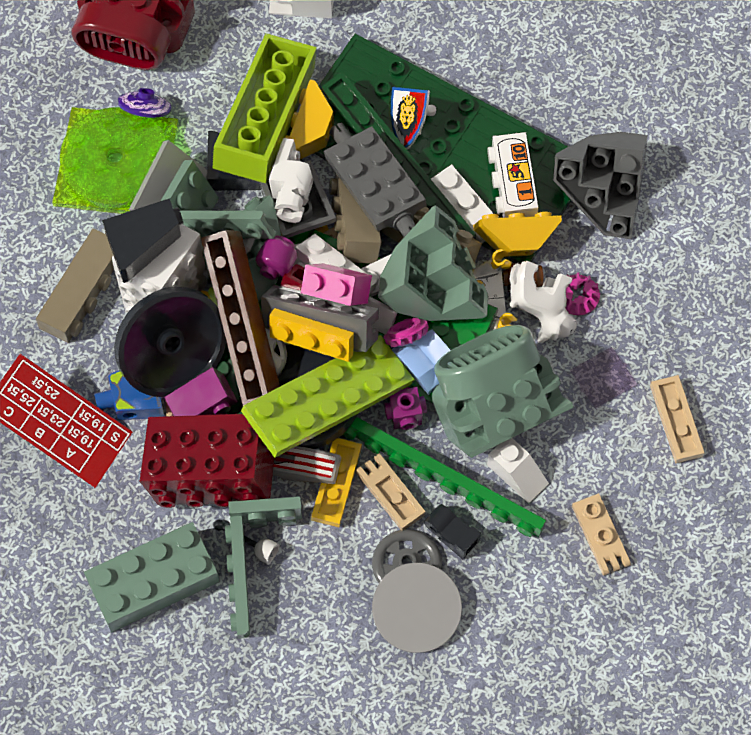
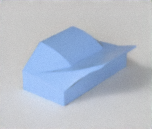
M433 330L428 331L420 340H416L412 344L409 343L403 347L399 345L392 349L408 372L428 395L439 385L434 372V366L441 356L450 351Z

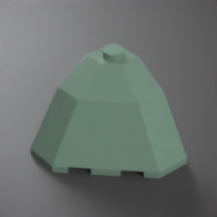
M435 205L395 247L380 275L378 298L397 313L427 321L477 319L487 316L488 292L484 284L477 282L472 272V269L476 268L467 247L461 248L456 237L459 229L455 221Z

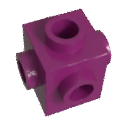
M406 387L389 396L388 402L384 403L387 420L392 419L394 430H409L422 425L423 413H427L424 396L419 397L417 387Z

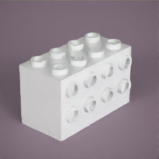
M183 224L179 225L181 237L130 281L125 283L122 281L114 256L112 257L126 313L142 298L160 289L177 286L192 288L200 292L208 283V279L203 274L205 261L199 233Z

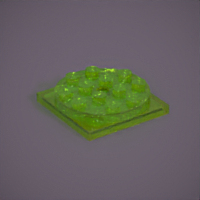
M71 107L66 136L60 149V167L52 201L53 206L117 214L129 212V208L163 141L169 140L175 145L179 120L168 117H140L130 114L120 107L100 110ZM115 153L122 155V159L118 162H111L107 159Z

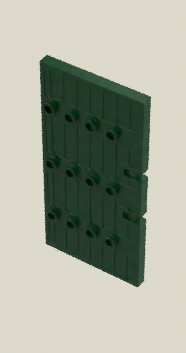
M356 33L319 84L321 90V86L343 71L393 134L391 121L392 87L429 90L428 105H434L436 113L434 116L426 115L421 134L418 135L407 151L430 179L450 165H453L493 214H498L496 197L500 196L498 188L494 189L492 184V172L496 171L494 163H489L488 147H492L493 136L526 132L538 213L551 212V216H562L571 202V199L553 181L556 153L568 146ZM324 95L333 110L334 125L339 132L341 130L337 124L343 123L352 136L356 135L355 131ZM291 126L287 133L288 136H290L293 129ZM330 135L327 146L314 154L327 161L324 151L337 144L334 138ZM502 213L498 214L499 218H503ZM486 241L481 244L493 252L496 251ZM539 250L529 256H506L503 258L514 264L524 261L532 262Z

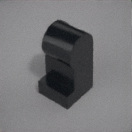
M439 504L423 521L425 526L462 560L480 542L481 532L475 527L467 525L443 504Z

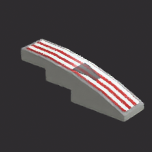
M296 446L275 457L273 476H279L281 479L288 481L335 484L342 457L338 454Z

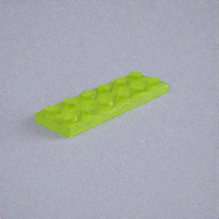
M380 335L378 340L366 352L353 351V356L349 362L335 358L245 404L241 412L275 458L410 386L414 378Z

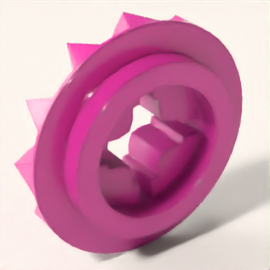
M579 272L575 275H570L569 277L572 278V282L566 287L567 301L565 309L571 315L588 314L599 303L601 293L598 289V283L591 280L590 275L586 277ZM583 285L582 294L584 297L578 296L572 301L574 293L572 289L577 291Z
M410 318L394 324L384 335L386 345L391 347L400 345L403 347L406 344H412L414 341L420 340L428 332V323L424 319Z

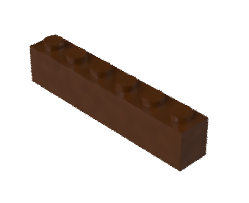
M225 230L203 237L201 242L244 406L279 388L280 384L241 231Z

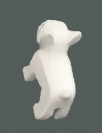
M529 261L515 264L510 273L511 308L516 307L539 318L542 328L538 334V343H544L550 338L556 341L557 338L571 336L577 328V321L572 315L568 314L565 307L567 301L566 287L571 284L572 278L564 274H558L556 279L547 277L542 287H536L534 273L537 272L538 265Z

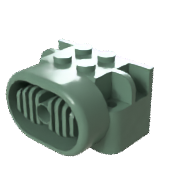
M510 325L489 331L448 351L438 359L434 366V372L439 385L435 387L432 393L433 404L448 440L470 458L574 408L573 403L561 395L559 389L561 381L558 375L553 373L548 359L539 354L530 329L525 326Z

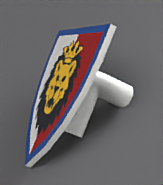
M392 87V128L395 136L408 150L418 135L421 134L426 115L434 116L436 107L428 105L429 90Z

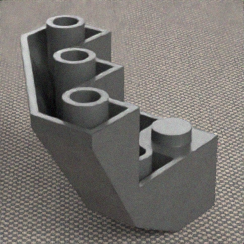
M628 132L590 135L556 153L553 181L605 236L632 239L641 192L648 135ZM610 215H613L610 231H606Z

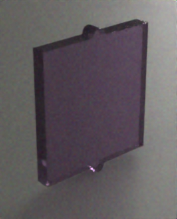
M612 347L570 370L580 385V392L586 394L595 408L637 385L627 370V364L622 363Z

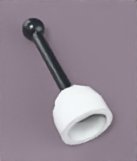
M221 519L215 520L213 523L214 529L225 531L224 521ZM244 535L245 543L255 548L256 557L267 565L271 564L279 551L280 545L270 539L256 542Z

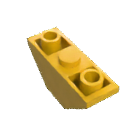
M314 80L309 81L307 89H302L299 98V104H301L299 112H294L291 120L292 132L290 136L286 135L285 137L287 139H294L296 151L300 152V160L325 148L330 137L329 131L334 126L333 110Z
M551 212L536 213L535 217H525V213H513L508 215V218H499L498 214L483 215L482 219L473 225V229L495 250L502 249L508 252L507 256H529L539 250L561 223L562 218L561 216H551Z

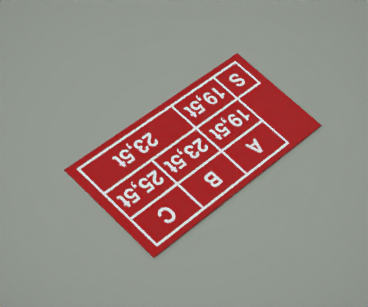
M22 354L18 355L0 381V423L96 488L133 432Z

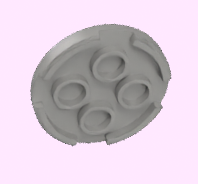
M408 563L390 571L377 586L372 602L373 620L380 635L392 646L410 653L429 652L446 643L456 631L462 612L461 597L452 579L439 568L425 563Z

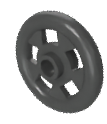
M405 529L390 533L379 542L373 553L372 569L377 582L380 583L390 571L403 565L402 560L405 558L411 559L413 563H422L418 552L425 549L430 556V560L424 563L442 570V556L438 546L429 536L416 530ZM412 541V549L405 548L400 550L399 542ZM386 553L395 554L392 562L393 565L384 564Z

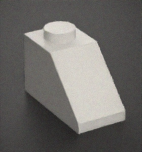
M513 438L499 444L489 453L487 466L528 504L549 485L531 455Z

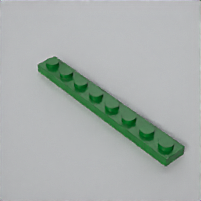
M356 417L348 430L342 434L347 439L354 440L357 438L365 443L364 446L373 453L379 454L381 451L390 456L389 460L399 467L406 465L414 469L415 475L422 480L429 481L432 479L438 482L440 488L450 495L460 494L466 498L465 501L470 506L476 509L483 507L491 511V516L497 521L513 523L517 526L516 529L527 537L535 535L539 538L545 528L546 520L358 417Z

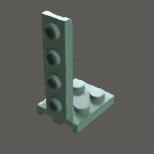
M193 160L183 161L161 199L162 201L170 198L173 209L179 207L184 222L183 225L199 233L200 238L225 230L241 231L242 238L273 239L276 234L275 229L266 221L263 211H212L219 197Z
M300 497L229 502L230 525H225L226 543H232V554L227 555L228 572H233L234 584H229L230 602H235L236 613L230 614L231 632L237 631L238 639L247 638L250 635L244 524L249 523L251 528L266 527L267 522L279 521L281 526L295 525L296 520H302Z

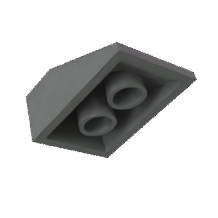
M311 160L304 162L309 164L313 184L308 196V202L305 206H302L305 207L301 221L296 223L286 222L277 217L281 236L285 238L337 222ZM268 177L266 183L259 182L262 196L270 195L275 206L276 199L272 196Z

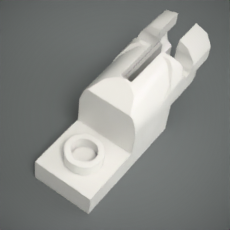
M283 138L269 177L272 196L276 199L274 209H277V217L286 222L296 223L300 222L305 207L302 206H305L308 202L313 177L309 164L300 161V152L296 151L294 139Z

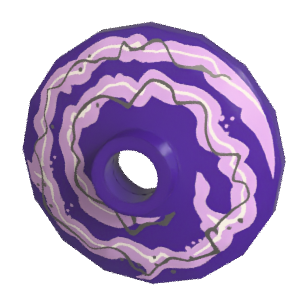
M140 88L138 91L122 94L118 98V106L122 110L140 117H163L168 115L172 109L171 104L166 99L156 95L149 88Z

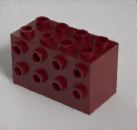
M243 414L148 417L139 482L156 504L164 508H173L175 505L202 507L203 504L228 507L229 502L270 499L275 458Z

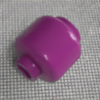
M276 235L273 239H266L255 258L261 275L275 280L276 277L283 278L284 274L289 273L298 256L294 249L295 244L279 235Z

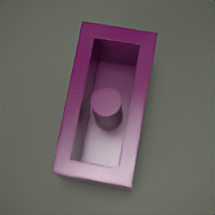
M213 367L164 397L173 416L224 415L231 410L232 405L238 402L224 374Z

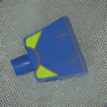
M119 370L108 375L111 390L95 393L97 407L101 410L115 407L118 420L148 419V417L164 416L161 398L139 392L128 383Z

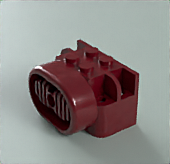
M77 0L79 13L72 27L71 35L74 42L83 51L96 58L139 70H153L163 63L166 53L177 52L182 47L195 14L193 0Z

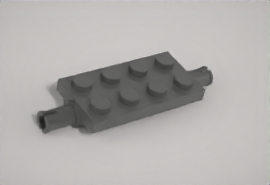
M343 123L337 124L341 130L340 132L334 125L330 129L329 134L337 144L324 151L325 158L377 232L386 227H391L400 231L405 237L416 225L413 221L416 212L427 206L426 199L372 126L352 136Z

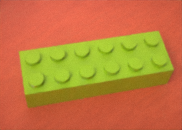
M265 33L215 142L213 169L262 183L267 182L282 140L286 137L291 126L292 116L294 112H297L300 105L301 91L303 88H307L315 70L317 47Z

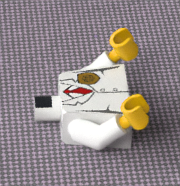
M502 249L496 250L492 255V259L472 271L477 282L484 284L488 292V304L498 308V313L489 331L510 326L511 322L517 321L515 316L506 313L502 271H498L499 267L509 269L511 261L507 259L502 261V258L509 254Z

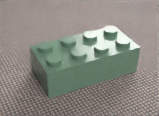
M193 522L84 571L111 633L219 583L216 568Z

